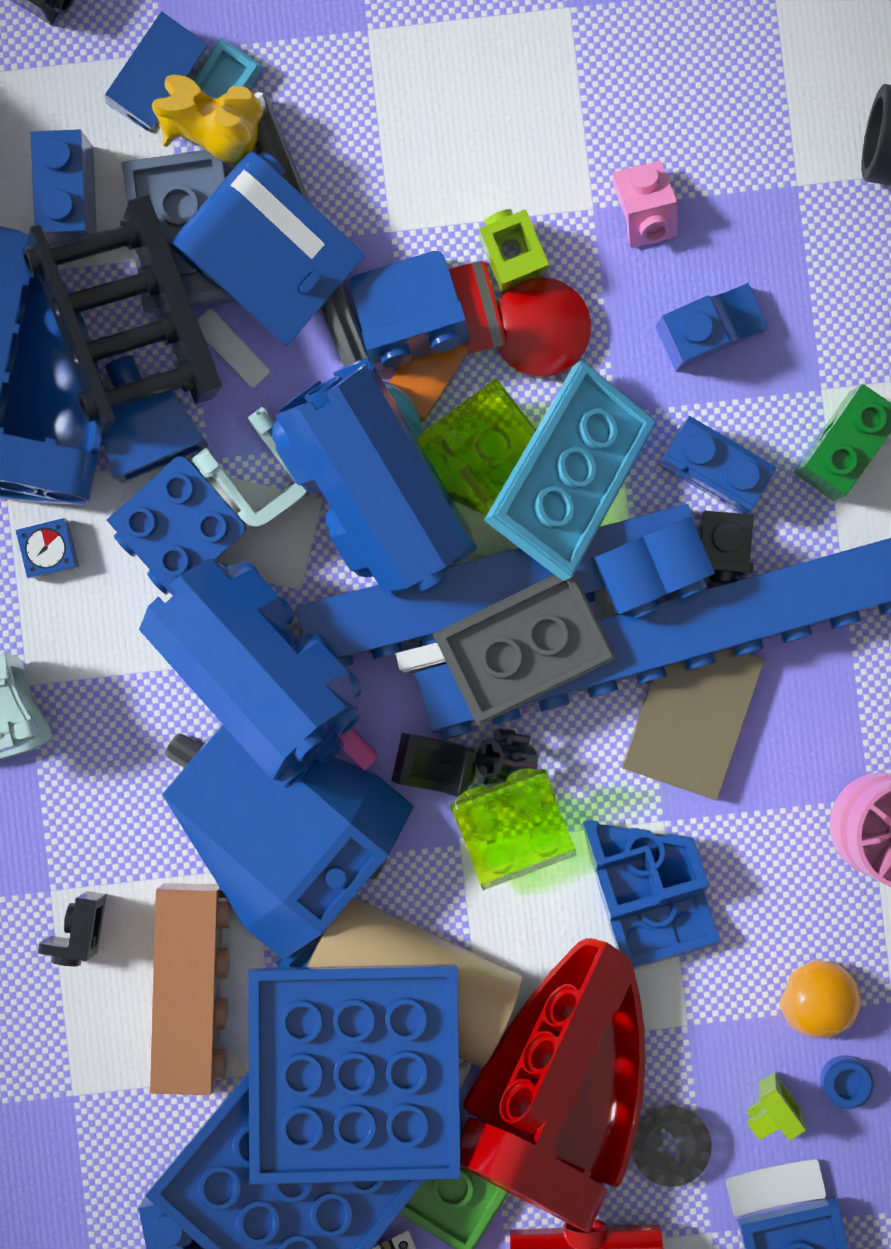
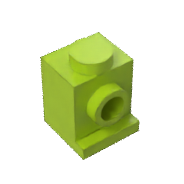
M505 209L484 220L486 226L479 228V240L501 294L507 292L521 281L547 275L549 263L526 209L515 214L512 209ZM509 243L517 245L520 249V254L512 259L505 257L501 251L503 246Z

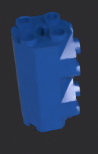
M367 357L342 367L333 373L334 378L324 383L321 381L314 383L281 406L279 409L280 413L276 415L277 421L273 424L272 438L276 444L275 450L296 484L309 492L316 493L321 491L331 506L326 513L325 523L330 531L329 537L349 570L361 577H374L383 593L387 592L391 597L404 592L414 584L422 591L439 583L446 576L443 568L447 567L451 562L460 561L471 555L477 549V544L472 538L471 529L370 358Z
M210 558L180 574L169 585L175 594L166 603L158 596L148 606L139 631L272 780H278L284 788H289L308 771V765L316 759L321 764H324L342 749L345 743L340 737L350 731L361 718L357 713L358 707L355 700L361 694L359 681L352 672L346 670L334 657L318 635L309 633L302 638L290 635L288 625L294 619L291 606L267 584L252 563L242 561L236 565L224 564L222 562L218 564L216 560Z

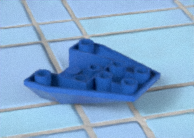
M223 724L162 793L163 798L245 929L283 960L320 936L389 856L414 808L412 803L376 773L369 770L364 771L361 767L335 757L324 764H321L316 759L308 765V771L299 781L289 788H284L278 780H272Z

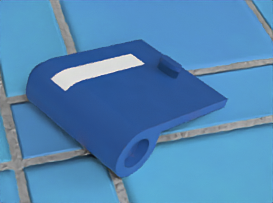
M249 151L174 236L169 245L193 269L207 278L211 277L285 346H288L365 257V254L282 177L286 170L272 155L263 151L258 156L254 152Z

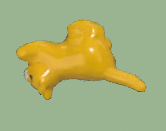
M173 74L166 77L165 88L171 96L156 99L152 103V110L159 120V127L163 133L162 145L164 147H168L176 138H186L200 145L214 158L230 165H237L249 151L253 152L257 141L258 123L264 114L263 107L255 94L243 86H232L226 94L217 99L207 95L194 80L186 76Z

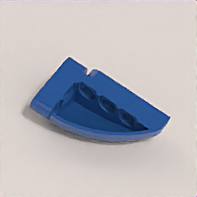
M0 226V498L53 504H88L102 435L99 434L95 421L88 423L83 416L78 401V393L83 392L40 278H31L26 268L22 248L27 247L28 235L19 230ZM63 282L67 294L71 293ZM81 313L75 314L85 341H91ZM95 361V362H94V365H95L96 370H97V373H98V375H99L98 364H97V361Z

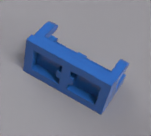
M161 11L105 93L106 104L146 131L148 129L152 130L158 121L156 114L152 110L153 101L171 96L165 88L166 77L173 74L187 77L206 51L208 44Z

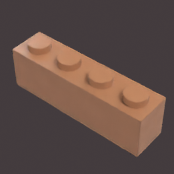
M163 883L156 889L150 1094L211 1095L218 1080H224L226 1076L227 1050L218 1047L219 1029L227 1028L228 999L220 998V979L228 978L230 951L229 948H221L222 928L230 927L231 905L226 898H223V892L218 884Z

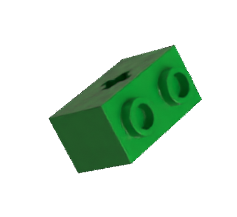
M863 383L850 391L793 473L832 501L847 496L891 433V403Z

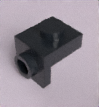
M402 732L391 781L399 785L439 791L454 797L465 798L468 787L473 782L476 774V763L474 760L476 750L455 742Z

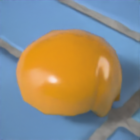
M818 960L808 962L804 966L797 968L789 976L785 992L780 998V1008L788 1026L804 1037L820 1039L833 1038L849 1029L856 1020L861 1005V996L853 975L838 963Z

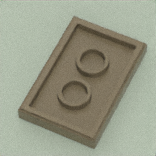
M733 649L714 653L716 663L686 671L684 662L665 667L667 677L649 683L621 768L717 801L765 659L751 654L735 657Z

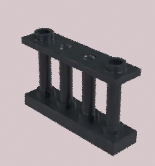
M149 195L129 200L123 216L124 220L120 221V226L49 246L41 225L30 227L27 247L22 248L24 262L31 278H40L83 392L78 393V401L83 416L88 423L95 421L100 435L110 432L116 420L112 412L114 409L180 388L184 392L190 391L196 405L214 399L222 387L221 380ZM125 246L129 250H136L142 266L138 268V274L67 294L57 269L58 265ZM141 294H145L148 298L154 297L160 315H157L155 322L92 341H85L75 314ZM161 341L166 345L172 344L178 362L175 363V369L104 390L94 365L95 361Z

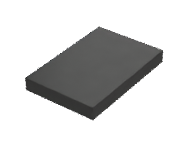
M575 574L572 578L565 581L552 575L433 633L477 726L616 659Z

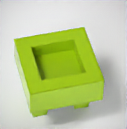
M776 1072L759 1081V1100L747 1108V1114L750 1116L747 1124L758 1140L781 1129L788 1141L805 1132L804 1111Z

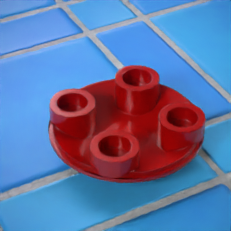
M546 277L527 279L511 287L498 302L497 308L506 344L496 348L502 358L514 369L532 378L552 376L569 369L585 352L591 334L590 314L581 296L566 283Z

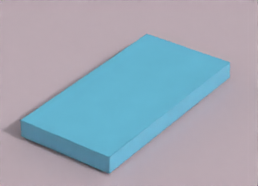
M583 360L578 362L569 372L484 521L562 581L572 578L657 420Z

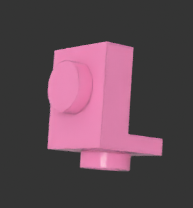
M661 160L613 172V186L627 222V239L630 247L636 248L675 238L678 235L677 200Z

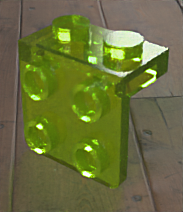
M527 768L511 774L504 783L488 789L486 787L469 789L459 796V800L450 804L451 812L465 841L482 890L577 855L558 807L546 769L534 770Z

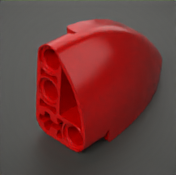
M585 938L579 941L549 972L528 998L504 1032L492 1056L483 1066L463 1102L464 1108L478 1118L468 1117L460 1134V1167L587 1233H590L607 1195L608 1189L603 1186L604 1183L612 1187H619L623 1181L638 1130L644 1096L645 1028L636 976L628 956L605 941L593 938Z

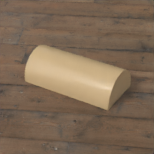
M355 897L351 899L320 935L306 966L457 964L459 1058L480 1068L488 1062L503 1035L514 1009L522 981L520 973Z

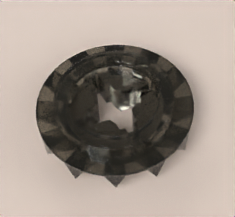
M671 1103L666 1107L651 1108L649 1113L639 1121L632 1156L639 1171L650 1181L667 1187L682 1186L695 1180L706 1168L711 1156V1137L704 1122L691 1109L678 1107ZM665 1128L666 1132H670L673 1138L682 1135L684 1140L678 1143L680 1150L678 1154L682 1161L677 1162L676 1158L671 1156L667 1150L660 1153L657 1151V1148L663 1145L660 1129Z

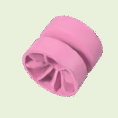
M877 772L855 779L842 790L831 811L830 834L833 845L844 862L853 869L891 887V773Z

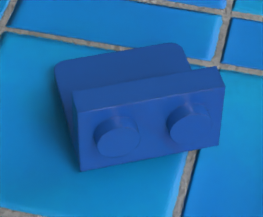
M431 251L354 275L350 279V290L363 330L361 333L369 358L376 370L398 367L412 359L432 353L446 352L461 344L470 342L465 316L460 301L458 302L445 257L440 251Z
M181 456L174 458L106 520L117 532L114 534V538L130 556L135 557L137 555L148 567L147 576L152 583L164 594L168 595L170 593L172 596L175 592L169 585L180 574L210 558L217 560L246 532L245 522L197 470L195 465L188 458Z

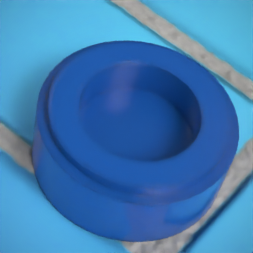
M840 1055L832 1058L825 1064L820 1075V1085L823 1093L834 1105L842 1109H855L862 1106L868 1101L873 1092L874 1082L871 1072L859 1059L853 1056Z

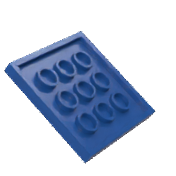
M457 964L249 968V1185L460 1179Z
M248 1070L147 1190L144 1196L204 1249H372L425 1180L249 1185Z

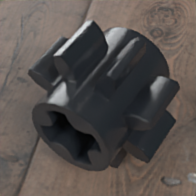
M495 729V740L481 741L476 755L478 771L485 777L483 783L485 786H498L499 791L519 792V780L532 781L534 779L533 775L538 766L537 752L529 744L531 739L529 735L516 734L515 730Z

